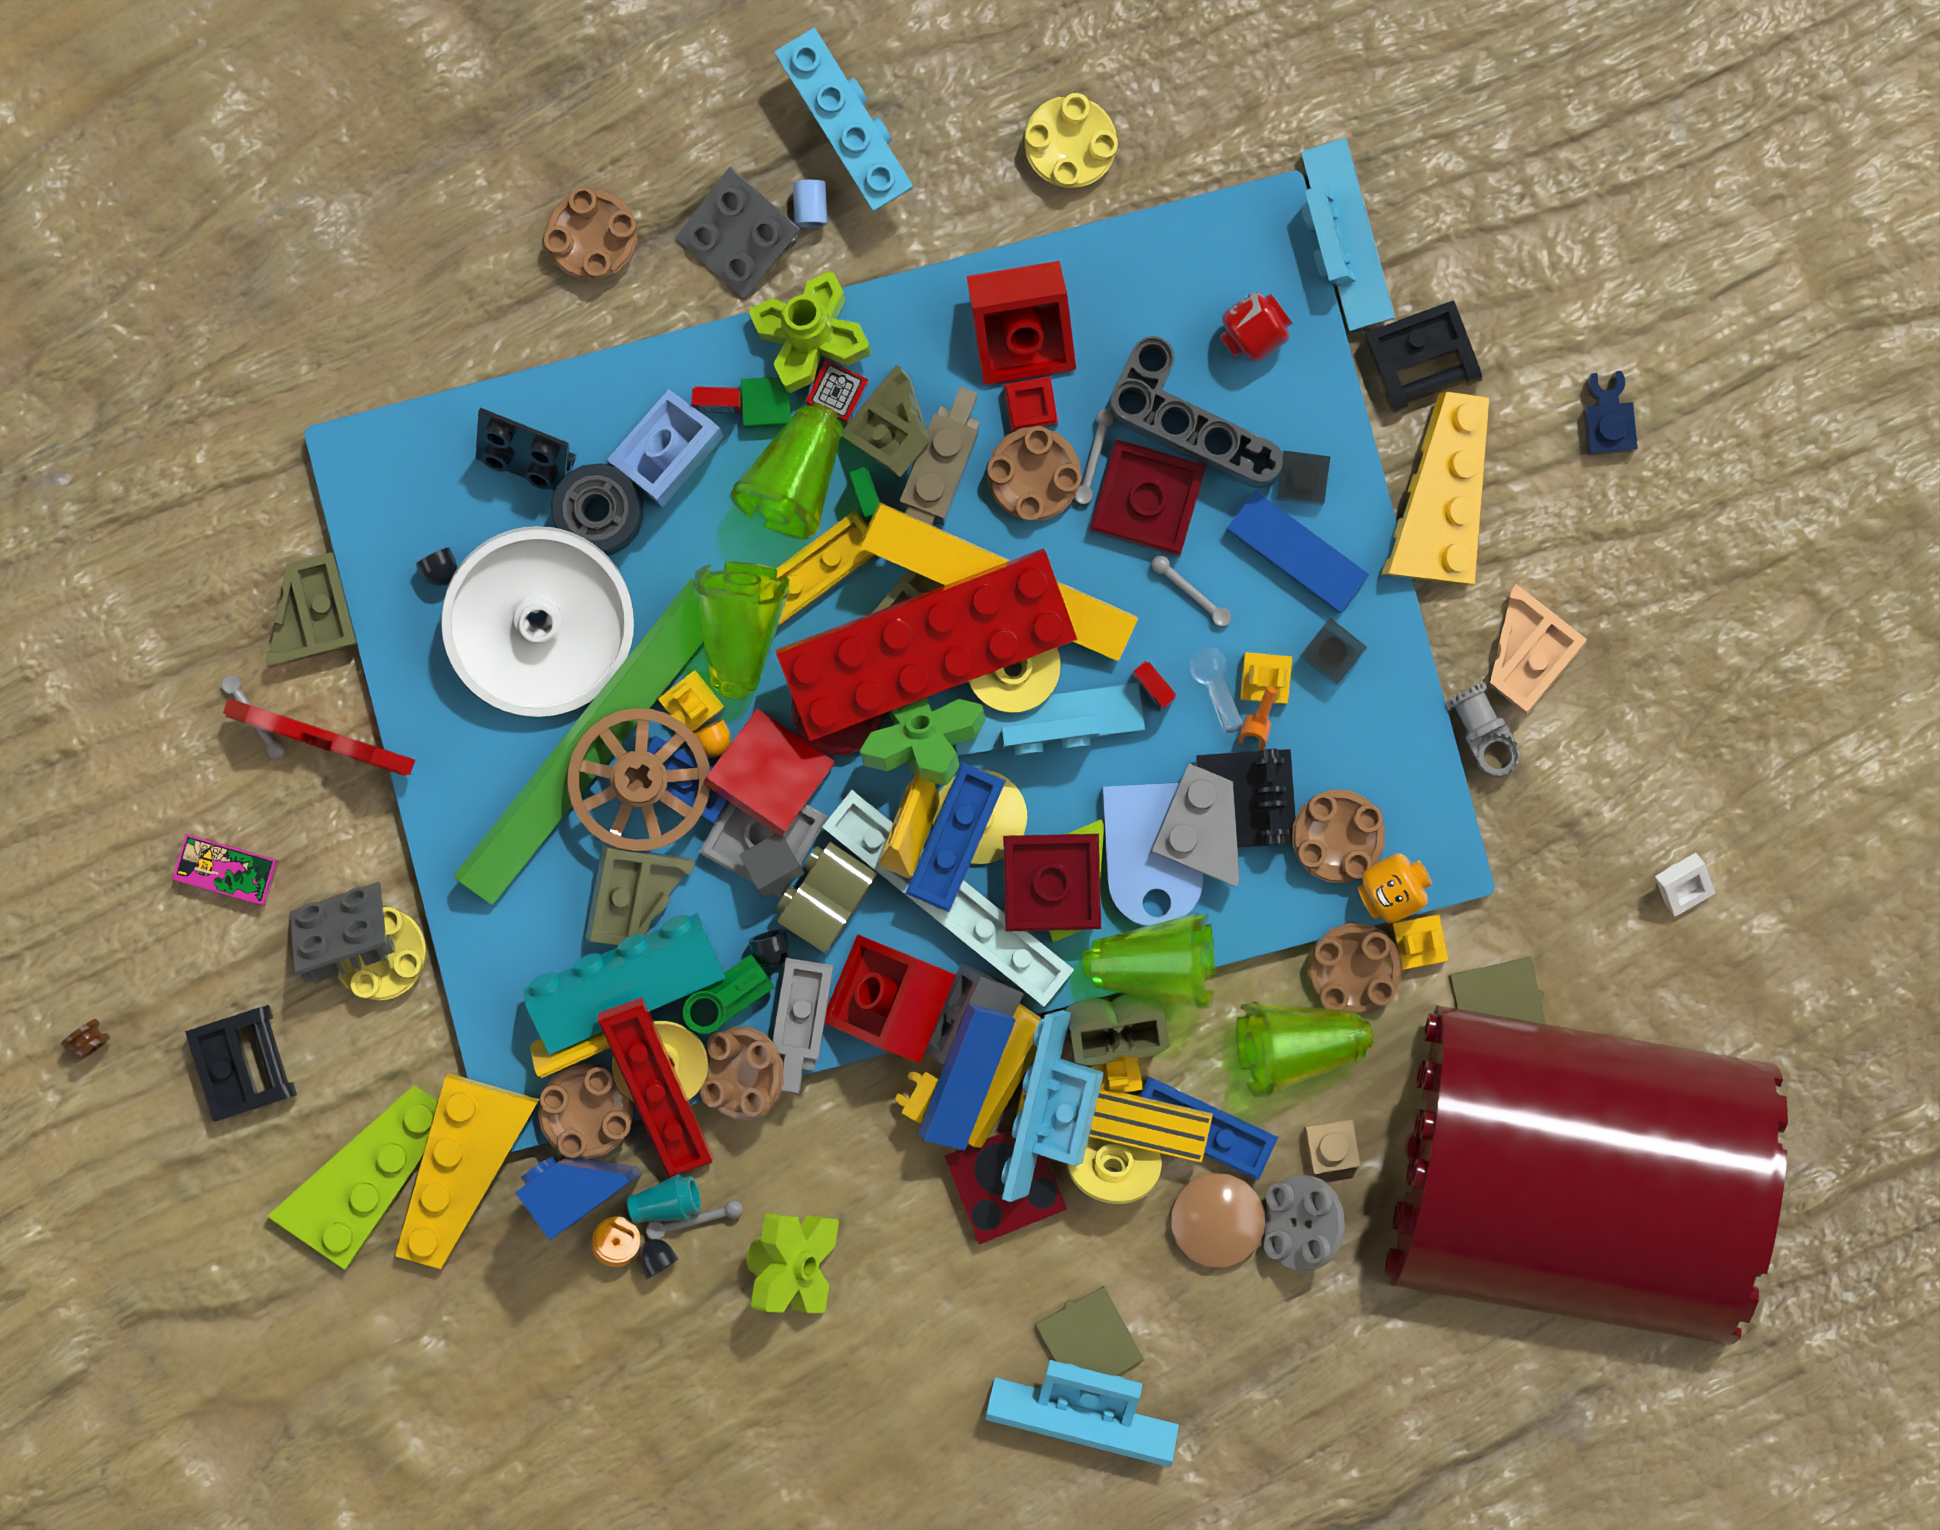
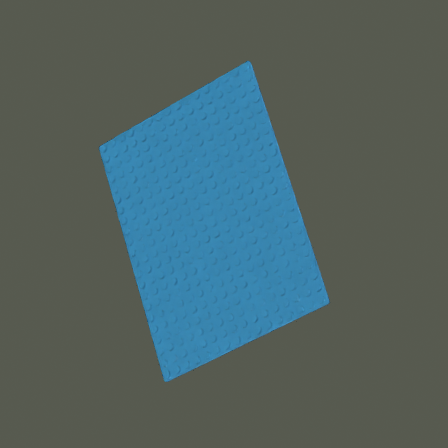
M1296 170L842 287L846 302L837 319L859 323L872 353L870 356L849 366L821 355L814 382L826 359L867 378L869 383L852 418L896 365L900 366L911 377L927 429L933 414L938 413L940 406L951 410L960 386L978 393V398L971 414V418L980 421L978 439L946 523L943 525L935 522L934 527L1009 560H1014L1044 548L1056 581L1137 616L1138 621L1119 661L1073 641L1057 647L1060 655L1061 669L1057 685L1052 694L1137 683L1131 674L1145 661L1153 665L1176 693L1175 700L1160 711L1139 685L1145 730L1091 737L1090 746L1062 749L1061 742L1042 744L1043 752L1015 756L1014 748L959 755V765L964 762L978 769L994 771L1008 778L1019 789L1027 809V824L1024 835L1067 834L1098 820H1102L1104 825L1102 787L1180 783L1188 763L1197 766L1196 755L1258 751L1260 740L1255 736L1244 737L1242 745L1238 742L1245 717L1255 714L1260 705V702L1239 701L1244 653L1291 656L1292 666L1288 704H1272L1268 718L1272 725L1264 749H1291L1295 817L1300 808L1314 795L1330 789L1353 791L1377 806L1383 815V825L1385 827V846L1379 861L1396 853L1404 854L1411 863L1420 860L1433 884L1426 888L1428 895L1427 906L1412 915L1492 894L1495 888L1413 580L1410 578L1381 575L1385 561L1391 557L1396 538L1393 536L1397 521L1334 287L1329 281L1328 276H1320L1315 262L1314 250L1319 249L1320 245L1316 231L1309 232L1304 221L1301 206L1307 204L1308 201L1305 194L1307 187L1302 173ZM1060 261L1068 295L1077 370L984 385L966 276ZM1252 292H1259L1264 297L1271 293L1293 323L1287 327L1289 340L1258 363L1249 361L1244 354L1235 359L1220 338V335L1227 331L1222 323L1224 312ZM749 312L311 425L305 430V440L383 747L385 750L415 759L411 775L405 777L390 772L468 1079L540 1099L541 1093L552 1077L563 1071L560 1070L543 1078L538 1077L535 1072L530 1046L534 1041L541 1039L526 1009L523 988L528 987L532 980L542 974L549 972L557 974L573 967L576 961L588 954L598 953L601 955L618 947V945L591 942L585 938L603 845H612L601 841L589 832L579 820L573 806H571L493 905L464 886L453 876L592 701L566 713L535 717L503 711L478 697L463 683L455 672L445 650L442 635V608L449 584L434 586L427 583L421 576L416 563L432 553L450 547L458 568L476 547L500 533L532 526L556 528L552 521L551 502L555 490L537 488L521 476L508 471H495L487 467L481 460L476 459L477 424L480 407L568 442L569 452L577 454L571 471L582 465L601 463L614 467L607 461L609 456L668 389L691 405L692 388H695V386L738 388L742 395L741 379L779 377L773 363L784 344L762 341ZM1150 336L1163 338L1170 344L1174 352L1173 366L1162 389L1163 391L1273 442L1279 447L1283 456L1282 469L1273 483L1261 488L1248 486L1206 466L1180 557L1089 531L1116 439L1197 462L1121 426L1115 420L1106 431L1090 487L1093 492V498L1088 504H1079L1074 498L1063 512L1047 520L1027 521L1012 516L996 502L988 485L987 467L992 452L1005 436L1012 433L1004 384L1051 376L1058 425L1045 428L1059 433L1072 445L1080 461L1081 482L1079 486H1081L1099 425L1096 421V415L1101 409L1110 410L1113 390L1133 348L1138 341ZM1148 350L1139 356V363L1146 371H1159L1165 365L1164 358L1157 351ZM814 382L790 393L792 425L744 428L743 408L742 414L700 412L720 428L724 436L723 440L663 508L635 485L642 498L644 514L639 534L628 547L613 555H607L620 571L632 603L634 630L628 656L691 578L729 608L659 698L692 671L696 670L725 706L724 710L701 728L724 719L731 734V743L756 709H759L800 737L792 721L791 700L793 697L775 650L873 613L908 570L876 555L772 633L769 632L743 597V592L856 510L865 521L849 472L863 467L868 469L879 502L906 513V510L900 508V499L914 463L907 468L901 477H898L847 443L839 435L847 423L806 404L805 401ZM1125 393L1118 400L1120 408L1127 414H1138L1145 408L1144 400L1137 393ZM1168 413L1161 419L1163 428L1169 434H1181L1187 429V421L1179 413ZM1210 433L1204 439L1207 450L1212 454L1222 455L1230 449L1229 440L1222 433ZM1240 442L1238 451L1231 460V463L1237 465L1242 456L1254 463L1252 471L1256 474H1261L1264 469L1272 470V468L1266 465L1268 457L1265 454L1260 453L1256 459L1243 455L1242 453L1247 445ZM1255 490L1369 574L1340 614L1226 530ZM604 499L591 501L585 511L586 518L593 522L605 519L610 510L609 502ZM1160 555L1167 557L1170 567L1216 607L1229 610L1231 613L1230 623L1223 627L1215 625L1212 621V615L1165 574H1157L1153 571L1151 566L1153 559ZM540 610L537 614L531 611L528 618L534 623H541L545 620L546 613L543 610ZM1017 662L1004 667V671L1009 676H1017L1021 673L1022 666ZM968 681L927 697L931 711L939 709L957 699L984 704L975 695ZM658 699L650 708L669 714ZM889 711L885 713L881 729L895 725L890 718ZM649 721L648 746L655 735L668 742L676 732L663 724ZM637 725L621 744L627 753L635 751ZM685 741L679 749L695 757ZM951 745L956 751V745ZM860 751L849 756H829L825 754L834 760L835 764L806 804L830 817L851 790H853L893 823L905 790L914 777V774L908 770L906 763L887 772L864 766ZM612 755L605 765L614 766L617 761L616 757ZM707 757L709 766L714 767L720 757ZM595 776L581 794L582 800L610 787V778ZM934 783L939 793L944 785ZM616 797L588 812L600 826L610 832L622 802ZM660 800L653 804L661 835L676 828L685 819V817ZM633 807L621 837L634 840L650 839L641 808ZM700 816L694 827L682 838L668 846L648 851L689 857L695 861L691 873L689 875L685 873L668 896L671 900L661 914L651 920L649 930L645 935L661 929L663 924L673 917L679 915H687L689 917L699 913L725 973L748 955H752L748 941L750 938L767 931L784 929L789 942L787 958L834 965L828 1004L857 934L954 974H957L961 963L994 976L1004 981L1006 985L1024 993L1020 1003L1033 1013L1039 1014L1070 1006L1082 1000L1112 995L1317 941L1330 929L1347 923L1369 924L1371 926L1386 923L1381 917L1375 920L1364 905L1358 891V886L1363 884L1362 878L1348 883L1323 881L1311 875L1298 861L1293 845L1286 844L1237 848L1240 879L1237 887L1203 874V886L1199 900L1191 912L1184 918L1173 924L1161 927L1137 924L1126 918L1117 909L1109 894L1104 828L1100 877L1101 929L1082 930L1055 942L1052 941L1048 931H1027L1074 969L1046 1006L1043 1007L879 873L869 892L826 955L777 922L781 916V913L775 910L781 900L779 897L771 893L762 897L754 883L699 853L715 823ZM933 823L925 841L924 849L934 828ZM823 828L801 866L802 868L816 846L824 850L829 842H831L875 871ZM1004 858L987 864L970 863L964 881L1005 913ZM804 872L802 876L793 880L790 886L798 890L808 874ZM1153 889L1145 894L1143 908L1148 915L1161 917L1169 910L1170 899L1164 891ZM786 960L773 968L764 967L759 964L775 988L711 1033L700 1034L691 1030L683 1018V1007L686 1000L698 991L649 1012L653 1021L673 1022L691 1030L701 1040L706 1052L710 1036L716 1032H724L731 1027L750 1026L765 1033L773 1042ZM707 998L697 1000L690 1009L692 1021L702 1027L712 1025L718 1017L717 1005ZM824 1024L819 1060H816L815 1071L803 1070L802 1076L891 1052ZM607 1049L572 1066L591 1064L605 1067L612 1072L613 1054L611 1049ZM700 1090L689 1100L690 1105L703 1102ZM540 1100L509 1153L549 1142L540 1126L538 1115ZM632 1101L634 1111L632 1120L640 1119L639 1111Z

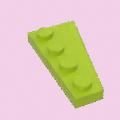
M413 1085L268 1214L267 1217L344 1270L348 1269L422 1161L438 1099L418 1085Z

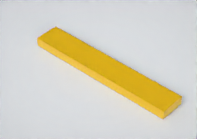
M880 502L859 545L861 549L943 585H948L1011 561ZM1057 581L1078 639L1073 642L1119 661L1138 621L1137 616Z

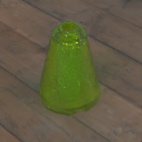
M813 403L812 406H801L734 484L729 495L733 504L749 518L752 517L754 511L767 518L764 527L774 532L801 540L809 539L811 534L814 537L820 526L843 430L842 424L837 420L838 414L830 407L821 403Z
M732 561L725 562L724 571L711 572V564L701 567L695 573L694 589L710 683L713 688L720 691V695L723 697L742 699L747 697L748 693L757 690L790 591V579L787 576L782 581L777 579V570L772 567L756 563Z
M1195 913L1095 939L1092 942L1091 949L1084 950L1083 953L1085 978H1092L1095 988L1198 1009L1212 1007L1214 990H1205L1206 980L1210 979V976H1215V951L1212 925L1206 924L1209 915L1208 913Z
M1252 1002L1241 1005L1240 1009L1246 1012V1016L1237 1017L1236 1021L1238 1059L1241 1070L1250 1069L1254 1082H1247L1246 1085L1254 1097L1271 1096L1364 1059L1367 1049L1373 1045V1033L1369 1021L1363 1020L1358 1012Z

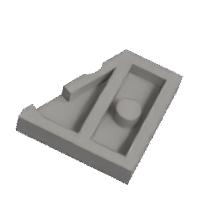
M1188 763L1151 852L1237 887L1240 879L1233 781Z

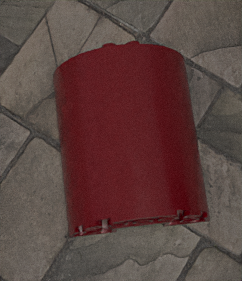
M1437 1005L1436 1014H1428L1424 1031V1041L1431 1042L1428 1061L1421 1060L1417 1072L1416 1088L1423 1090L1422 1098L1427 1100L1426 1110L1418 1109L1415 1120L1414 1137L1420 1138L1421 1141L1418 1157L1411 1156L1407 1168L1406 1185L1412 1186V1193L1406 1192L1404 1202L1397 1201L1394 1210L1392 1228L1398 1230L1399 1236L1397 1248H1389L1386 1257L1385 1276L1391 1277L1390 1285L1727 1345L1735 1344L1741 1338L1742 1328L1737 1327L1740 1321L1750 1323L1758 1305L1759 1289L1754 1286L1756 1277H1761L1762 1274L1768 1273L1781 1212L1787 1150H1784L1782 1143L1778 1142V1133H1783L1787 1127L1788 1107L1787 1096L1779 1095L1776 1091V1086L1781 1087L1783 1082L1780 1069L1772 1063Z

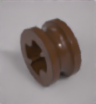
M97 1019L82 1025L61 1042L64 1049L70 1048L73 1051L71 1059L74 1063L87 1058L110 1040L108 1033L102 1034L99 1032L98 1026L100 1023Z

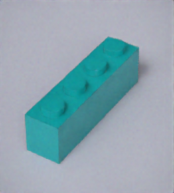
M696 913L689 917L687 915L673 917L666 921L661 929L645 936L643 934H636L627 937L619 943L617 948L604 954H588L576 961L573 967L560 973L549 972L542 974L532 980L528 987L523 988L526 1009L548 1054L551 1055L603 1032L598 1022V1013L641 997L644 998L648 1010L652 1011L725 979L721 960L699 913Z

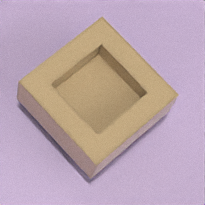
M1353 1119L1305 1126L1313 1174L1361 1166Z

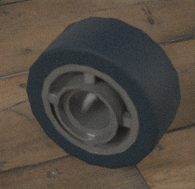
M601 463L582 465L567 473L556 486L551 502L552 521L556 528L585 538L606 555H613L628 547L639 534L644 518L642 498L632 480L619 469ZM595 499H604L609 502L610 506L606 518L598 522L588 520L585 512L587 505Z

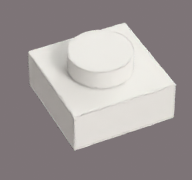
M1697 853L1671 865L1668 869L1655 876L1665 905L1674 917L1716 894L1706 864Z

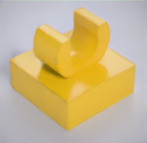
M1245 652L1239 701L1261 702L1266 687L1273 686L1278 690L1273 704L1287 705L1292 657Z
M696 670L692 671L658 698L668 713L684 723L693 733L725 709V706Z
M1439 914L1391 923L1394 942L1402 961V970L1449 961Z
M1121 1055L1109 1063L1091 1065L1092 1069L1104 1072L1101 1088L1122 1093L1143 1090L1138 1058Z
M926 1071L923 1075L917 1072H910L907 1077L916 1082L917 1087L910 1098L897 1093L895 1099L904 1107L902 1114L922 1124L939 1078Z

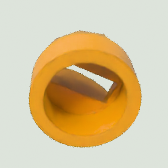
M724 719L715 721L694 732L708 758L721 757L731 743V734Z

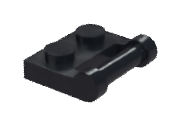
M1454 300L1368 331L1364 335L1384 386L1388 404L1393 413L1407 409V403L1464 382L1469 386L1483 379L1480 366ZM1456 352L1459 365L1401 386L1397 375L1398 372Z
M269 1005L185 1031L213 1122L297 1096L294 1082H288L269 1020L273 1019V1015ZM249 1026L252 1028L271 1088L261 1092H257L238 1031Z

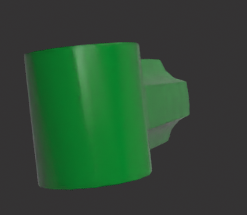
M751 954L724 973L725 979L702 988L686 1000L683 1007V1018L691 1030L700 1034L716 1031L723 1024L775 988ZM707 998L717 1005L718 1017L712 1025L702 1027L692 1021L690 1009L697 1000Z

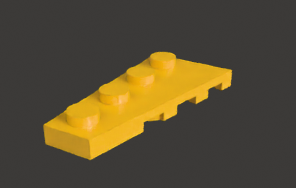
M1452 392L1438 394L1421 447L1423 456L1417 474L1412 476L1407 491L1410 493L1406 510L1403 518L1398 520L1393 536L1396 538L1392 554L1389 559H1386L1381 575L1459 585L1475 584L1489 407L1488 397Z
M451 1073L445 1076L395 1254L396 1257L438 1269L443 1267L540 1099Z

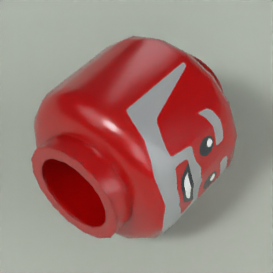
M1252 292L1224 312L1222 323L1227 331L1220 335V338L1235 359L1244 354L1249 361L1258 363L1289 340L1287 327L1293 323L1271 293L1264 297L1259 292Z

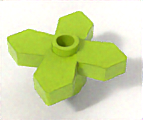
M833 271L825 272L807 281L803 295L792 298L788 303L771 298L750 308L748 311L762 341L784 344L773 364L788 393H792L814 382L821 355L849 366L870 356L872 353L859 323L837 319L846 302V298Z
M780 1213L765 1214L762 1236L752 1241L746 1259L748 1269L757 1277L753 1287L752 1309L783 1313L789 1303H791L793 1310L805 1313L825 1312L829 1283L819 1269V1264L835 1248L839 1226L838 1219L819 1215H807L800 1224L799 1218L796 1216Z

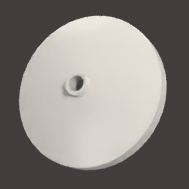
M542 526L522 527L500 533L476 547L459 565L452 576L444 597L442 635L445 650L455 672L463 683L482 700L513 714L535 717L553 716L575 710L596 698L627 659L632 644L634 630L633 608L629 591L620 571L611 559L596 545L566 530ZM540 610H543L546 613V618L541 623H534L528 618L531 611L537 614Z

